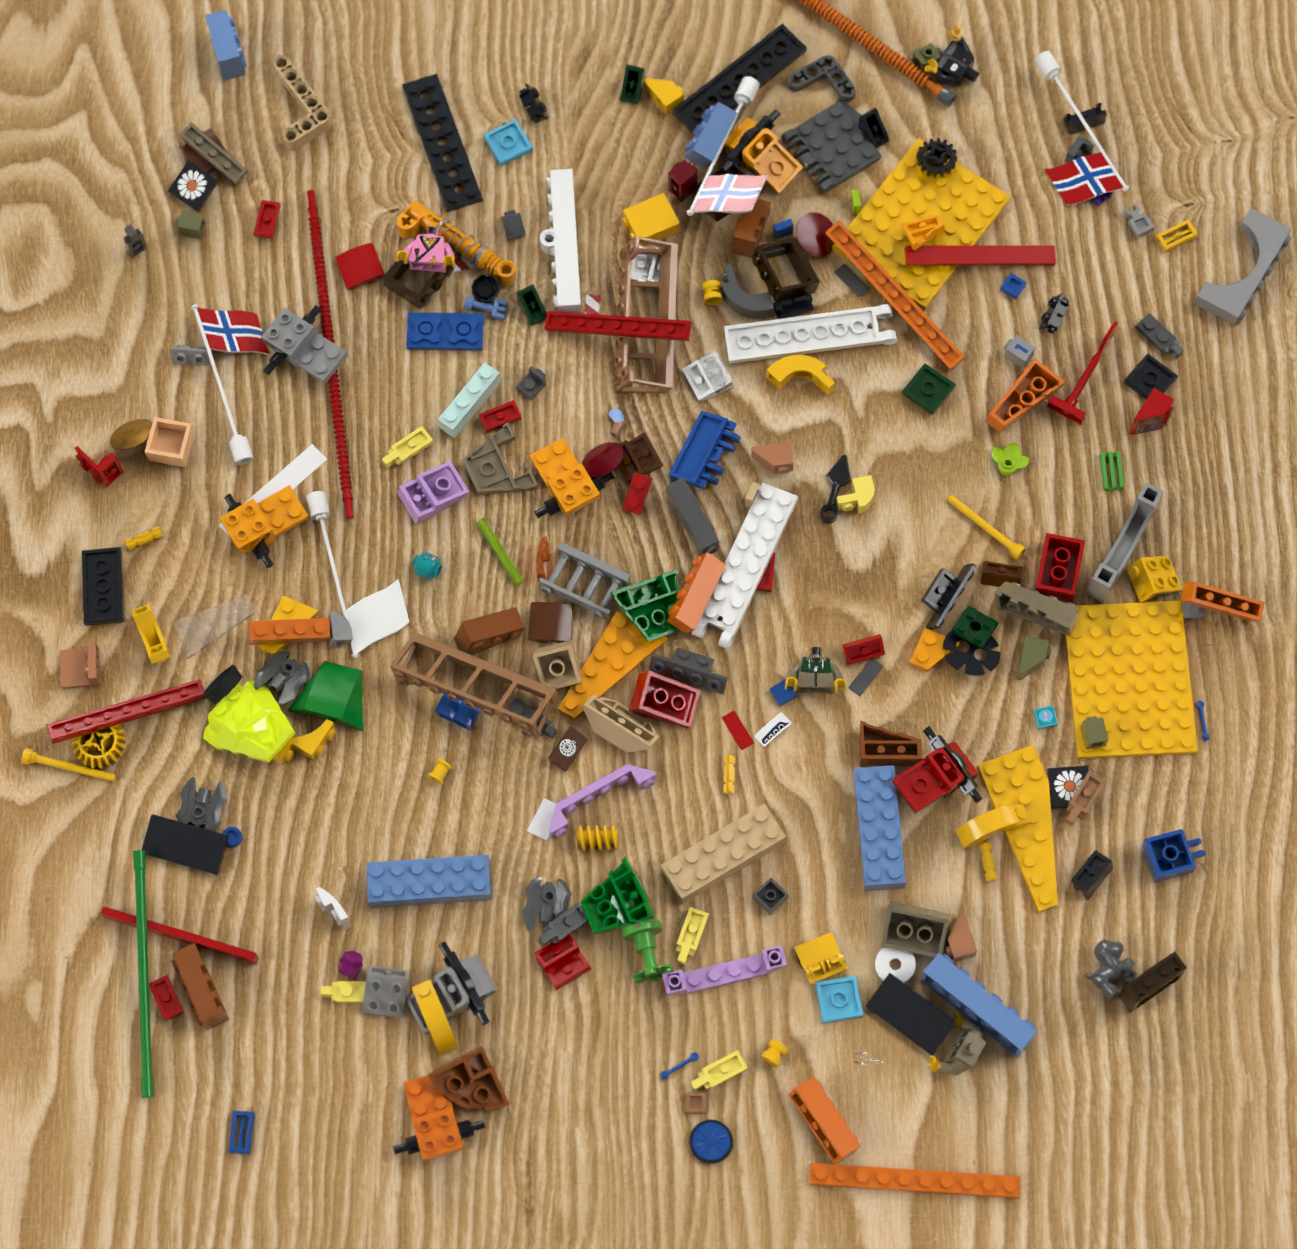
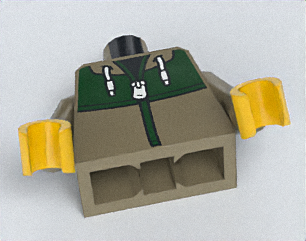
M811 647L810 657H802L801 662H797L792 668L785 682V689L791 686L796 693L834 694V688L835 692H838L839 688L847 691L846 680L843 679L836 664L831 663L829 657H822L821 647Z
M954 1012L957 1015L955 1026L958 1028L962 1027L963 1029L958 1034L944 1062L941 1063L932 1055L929 1056L932 1063H926V1066L933 1072L940 1070L952 1075H960L972 1068L986 1044V1041L982 1039V1028L966 1020L958 1012Z

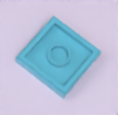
M516 119L483 135L500 167L533 151L531 143Z
M856 976L815 982L823 1024L864 1016Z

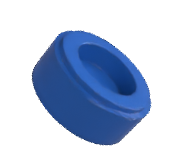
M228 827L222 833L229 836L227 847L235 848L241 844L243 836L238 828Z

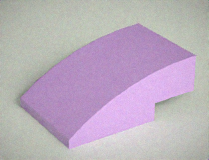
M451 461L423 472L417 475L415 480L399 486L397 494L414 522L418 524L452 506L468 495L469 490Z

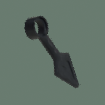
M842 455L826 475L832 485L828 504L824 505L820 511V518L826 524L836 521L838 510L835 504L839 489L851 482L846 455ZM826 510H831L834 512V516L827 518L823 513Z

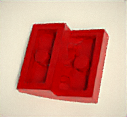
M373 243L355 247L335 256L346 288L350 291L365 282L371 284L385 275Z
M571 935L559 943L553 944L551 942L534 953L556 990L591 970L589 963Z

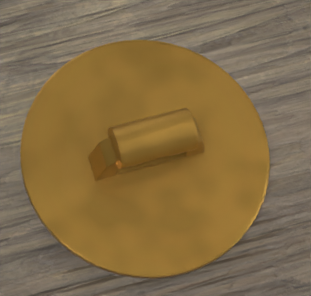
M135 419L121 425L113 432L110 438L111 446L117 450H128L139 446L149 438L152 422L147 419Z

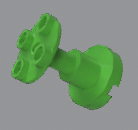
M646 920L640 922L641 925L634 927V924L622 929L623 940L634 941L637 953H642L645 965L644 970L633 975L634 983H641L646 981V979H651V982L663 979L662 974L673 972L672 965L657 966L653 950L657 948L654 935L662 931V925L659 920Z

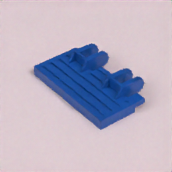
M701 410L669 473L670 479L678 480L684 477L687 484L701 489H705L707 483L718 485L719 479L707 473L710 471L723 475L724 469L721 466L709 463V461L717 464L724 450L734 453L736 447L728 442H724V439L737 443L740 441L741 437L730 432L734 431L737 424L729 421L728 418Z

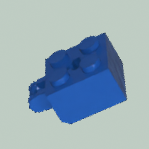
M1183 829L1145 839L1142 848L1154 883L1193 873L1196 869L1194 859L1205 856L1206 852L1205 850H1199L1191 853L1190 847L1200 845L1202 843L1201 839L1197 838L1187 841ZM1166 853H1167L1169 856H1173L1172 859L1167 858V857H1166Z

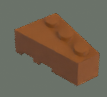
M757 199L751 212L742 213L741 218L737 221L736 230L730 243L733 246L734 254L748 258L752 257L756 246L760 244L771 211V202Z
M514 607L463 621L454 640L460 651L474 655L506 641L518 639L525 626L517 608Z
M860 720V766H914L922 760L921 739L899 732L888 731L883 727L866 724L867 722Z

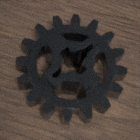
M930 138L929 143L924 141L923 147L919 146L916 157L918 159L917 166H921V172L926 170L927 176L932 173L934 178L937 177V174L944 177L945 172L950 174L951 169H955L958 158L956 156L957 150L953 149V144L947 145L946 139L940 142V138H937V141L934 142Z

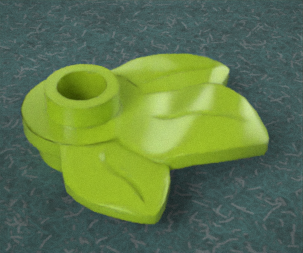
M1010 443L1004 449L996 446L992 449V460L998 464L1000 473L1005 476H1010L1017 469H1024L1029 464L1030 458L1021 456V448L1016 443Z

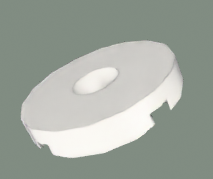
M888 947L882 948L875 960V970L882 981H884L889 973H892L902 982L906 983L912 978L916 968L915 958L911 952ZM892 960H897L900 962L901 968L893 970L890 968L889 963Z

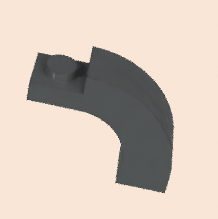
M725 265V272L722 273L721 293L728 306L736 313L748 318L763 319L774 317V306L769 292L750 294L743 291L736 282L733 265Z

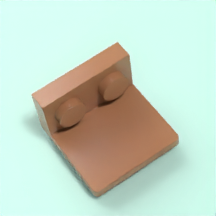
M95 640L87 641V648L60 651V684L62 689L101 685L100 648Z

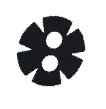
M970 627L973 631H979L976 627ZM951 631L945 637L943 649L954 651L946 654L945 658L956 670H959L966 664L965 674L980 676L985 675L982 665L989 671H993L997 667L1001 653L989 650L999 646L992 635L982 648L988 655L984 661L977 660L974 656L975 650L980 649L977 646L966 641L970 646L967 652H960L956 648V643L966 640Z

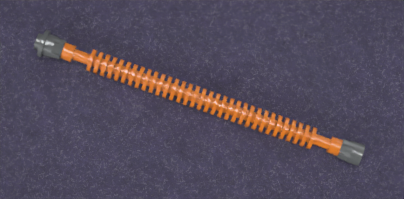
M800 0L806 7L808 6L813 12L819 14L820 17L830 22V24L857 43H860L861 46L867 48V50L887 64H890L891 67L901 72L905 77H909L918 86L920 85L921 88L928 87L938 97L937 99L948 107L956 100V93L945 86L942 87L940 84L936 85L930 80L931 76L929 74L927 75L926 72H923V70L916 67L906 58L904 59L903 56L893 51L892 48H889L876 37L874 38L873 35L865 29L863 30L862 27L852 22V20L835 8L833 9L825 1Z

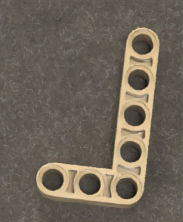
M278 55L273 60L275 73L307 115L287 127L282 133L286 148L295 151L328 131L332 126V120L329 110L289 58L285 55Z

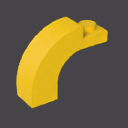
M792 355L784 357L772 364L766 372V378L779 390L793 379L806 378L813 381L828 396L834 391V380L829 374H826V365L810 356Z
M150 603L132 610V616L146 647L151 664L162 663L171 657Z
M1009 804L975 817L959 827L956 833L964 849L977 846L999 832L1027 825L1031 820L1024 804L1014 806Z
M431 980L411 987L439 1055L441 1056L459 1048Z

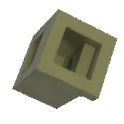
M930 43L919 50H914L912 61L916 67L925 72L924 67L929 65L927 61L931 59L937 61L942 55V51L938 46L934 47Z

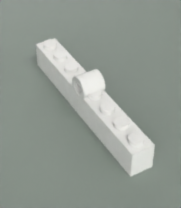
M550 170V177H547V188L551 189V194H548V205H552V211H549V222H553V228L544 230L541 233V250L545 254L555 256V262H552V273H556V279H553V290H557V296H554V307H558V312L581 313L573 170Z

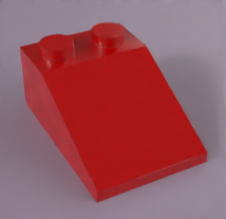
M646 671L638 676L629 711L647 718L691 728L701 690L654 672Z

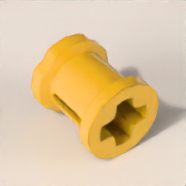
M437 758V764L427 776L432 781L442 785L444 777L453 767L446 761Z

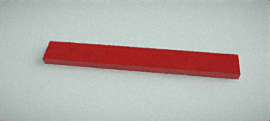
M905 246L906 266H1055L1056 264L1055 246H921L916 250H913L911 246Z
M547 311L544 329L553 332L689 341L692 322L686 320Z
M198 679L50 723L46 727L52 744H56L206 699L202 696L205 690L201 680Z
M108 907L102 908L101 915L105 919L137 928L136 916ZM147 920V932L190 945L195 943L197 947L257 965L259 958L255 952Z

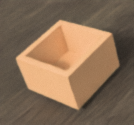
M154 417L145 449L148 461L186 468L195 436L192 424Z

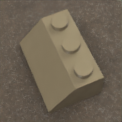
M890 901L881 946L935 957L938 953L942 955L950 914Z

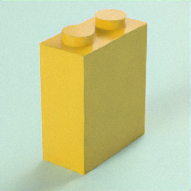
M664 193L623 210L622 223L625 228H629L631 240L636 236L661 240L680 232V222ZM639 242V245L643 247L650 245Z

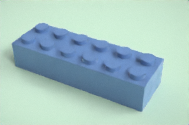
M894 765L854 768L853 771L864 891L905 889L906 885L897 788L892 782L893 778H895Z
M475 855L367 863L368 904L370 908L492 900L489 856Z
M938 953L923 971L920 981L970 1021L980 1026L985 1033L1015 1057L1019 1058L1034 1039L1037 1033L1035 1026L1028 1020H1022L1014 1008L1010 1006L1007 1008L1002 1004V999L994 993L991 995L985 990L986 987L980 981L972 980L969 977L970 974L962 967L957 968L952 964L953 960L945 954L942 956Z

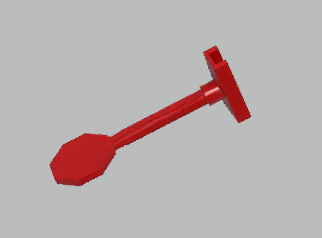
M1115 321L1109 328L1098 352L1090 360L1071 395L1067 396L1065 401L1051 395L1047 408L1080 425L1082 424L1086 412L1075 407L1078 402L1077 399L1099 363L1101 355L1112 340L1118 327V322Z

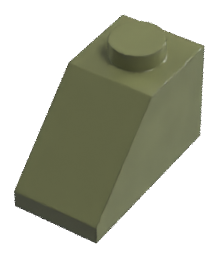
M1025 636L1017 679L1021 680L1044 665L1045 659L1050 658L1051 648L1048 647L1049 640Z

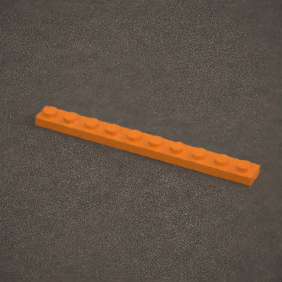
M840 220L825 232L950 370H953L965 359V356Z
M810 1163L809 1185L1020 1198V1176Z

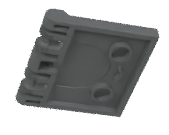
M839 101L796 128L789 129L781 136V139L787 144L789 149H793L800 144L803 145L794 152V156L799 158L798 161L811 177L822 171L824 172L815 180V183L820 185L819 188L823 193L829 192L881 160V154Z

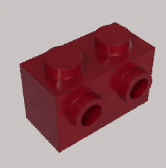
M685 159L680 163H676L668 173V191L681 203L691 195L689 189L698 184V170L693 163H688Z

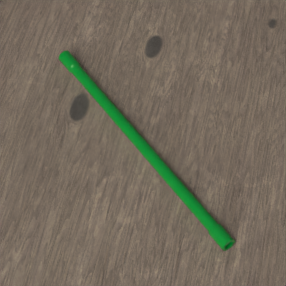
M145 850L133 851L136 892L142 1072L141 1098L154 1097L150 1029L145 882L146 852Z

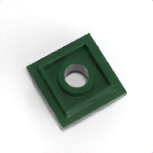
M968 605L951 632L982 649L999 623ZM970 627H976L979 631H973Z

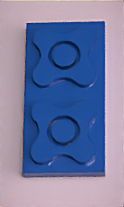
M408 312L407 350L483 351L484 314Z

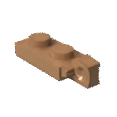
M1091 772L1087 773L1068 804L1067 811L1070 814L1065 823L1073 826L1078 817L1083 819L1104 787L1105 780Z

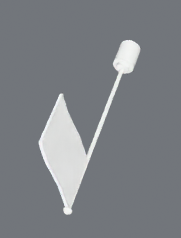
M315 491L306 496L311 519L321 523L343 616L348 620L352 629L353 640L350 644L353 654L351 656L358 658L359 653L374 642L397 633L410 623L399 579H397L387 588L361 599L346 610L324 523L327 517L330 516L324 491Z

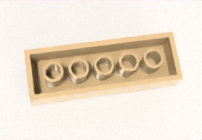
M764 803L661 864V872L680 902L684 904L785 844L786 836Z

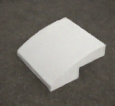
M637 254L631 262V281L659 282L660 255Z
M717 352L702 361L698 359L682 369L699 402L735 386Z

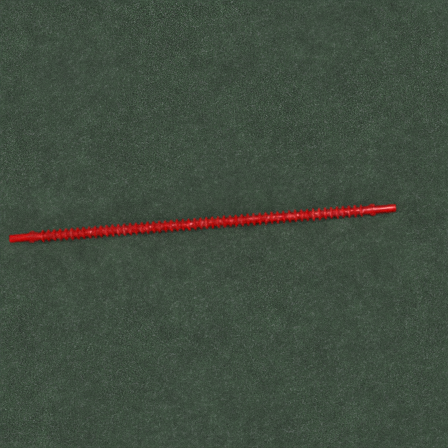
M308 190V213L310 216L308 221L310 222V236H312L310 239L313 246V264L315 265L314 270H316L315 275H317L315 279L318 285L316 288L319 295L318 304H320L319 308L321 309L319 313L321 314L320 319H322V334H324V338L334 343L335 341L332 339L334 337L332 334L333 329H331L333 325L330 319L332 316L329 309L330 301L328 300L329 291L327 290L328 285H326L327 280H325L327 276L324 270L326 267L324 265V251H322L323 242L320 236L322 234L320 231V218L317 216L318 207L316 206L314 190ZM337 369L328 380V384H330L328 388L331 389L329 390L331 394L329 397L332 399L330 403L333 404L331 405V409H333L331 413L334 414L332 419H334V438L337 445L335 448L338 450L336 452L338 455L337 459L339 460L337 463L340 465L338 469L341 470L339 471V475H341L339 479L342 486L340 489L343 491L342 500L345 505L346 519H353L352 482L349 475L351 472L348 470L350 466L347 465L349 464V460H347L349 456L346 455L348 450H346L347 441L344 434L346 431L344 430L345 425L342 419L344 417L342 414L343 410L341 409L343 406L340 404L342 400L339 399L341 398V394H339L341 390L338 389L340 385L338 384L339 379H337L339 375L336 374L338 373Z

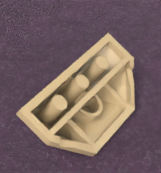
M593 695L583 705L593 732L627 753L649 750L660 737L650 721L639 714L629 711L628 707L616 700L599 698Z

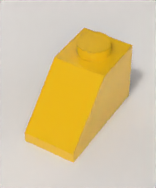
M650 78L644 80V90L666 115L684 101L683 89L679 85L676 86L673 81Z

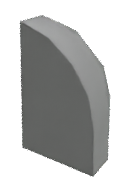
M330 612L328 616L330 623V649L339 648V644L345 641L349 644L353 640L348 620L338 613Z

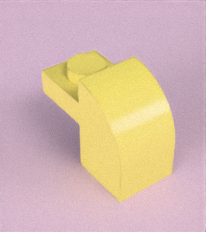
M871 475L852 479L853 494L837 497L836 506L838 511H851L857 507L858 514H861L870 508L874 498V484Z

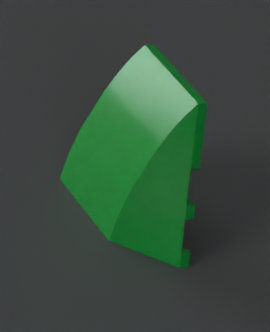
M678 569L610 592L647 642L680 631L667 622L670 616L669 610L676 604L678 600L677 594L680 591L677 584Z
M324 661L289 707L288 711L304 716L308 714L342 723L345 727L363 731L362 670Z
M626 857L621 860L622 864L614 872L611 870L608 873L609 877L601 885L598 884L580 902L595 934L610 932L655 918L656 912L647 892Z

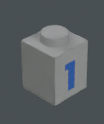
M1016 335L1013 340L1010 339L1006 343L1004 357L1024 369L1034 356L1036 347Z

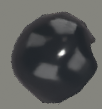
M481 274L472 283V295L479 302H492L500 293V284L495 276Z

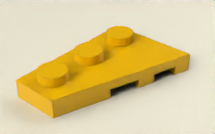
M283 596L271 620L312 619L319 614V611ZM289 643L262 644L257 647L259 650L272 655L281 652Z

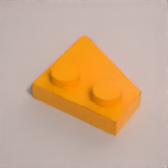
M934 215L902 224V229L912 249L916 250L944 232V225L939 215Z
M925 628L909 664L926 672L931 670L935 664L945 658L946 654L952 652L943 649V642L946 636ZM960 642L956 643V648L959 647Z

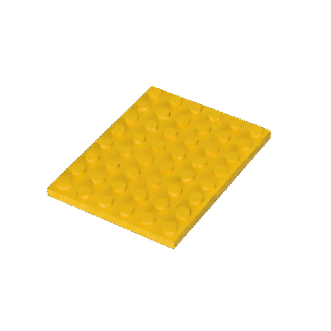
M918 138L847 229L912 300L925 310L959 266H906L905 246L911 245L903 232L902 224L939 215L944 225V232L922 246H975L1009 203L1011 196L957 162L955 169H951L950 174L945 172L944 177L937 174V177L934 178L932 173L927 176V171L921 172V166H917L918 159L916 157L919 146L923 147L924 142ZM835 244L832 246L833 251L850 261Z
M1161 601L1077 605L1080 614L1071 636L1065 634L1077 759L1197 754L1198 747L1181 602ZM1092 716L1097 718L1103 717L1108 737L1106 746L1086 749L1081 730L1083 721Z

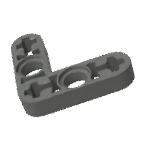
M830 55L817 59L789 76L788 86L793 91H801L825 77L842 101L850 102L854 100L856 95L855 86L836 59ZM809 70H815L817 72V75L811 77L807 74V72ZM835 75H839L843 80L835 82L832 78ZM793 80L800 81V84L793 83ZM844 85L847 92L851 91L850 95L848 93L844 94Z

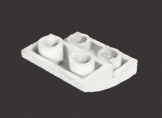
M316 888L319 895L315 896L322 912L327 911L329 916L333 915L338 926L343 925L345 930L351 928L350 920L338 901L324 889Z

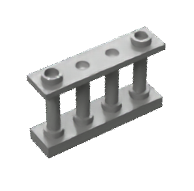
M560 542L557 547L560 560L548 581L540 578L539 585L541 590L546 594H554L592 612L598 619L604 620L605 618L610 620L611 612L607 609L613 599L610 592L618 590L619 587L628 586L631 582L630 574ZM572 561L578 567L566 588L555 585L566 563ZM589 569L595 575L583 597H580L572 592L584 570ZM606 577L611 580L612 584L599 606L591 602L590 599L601 579Z

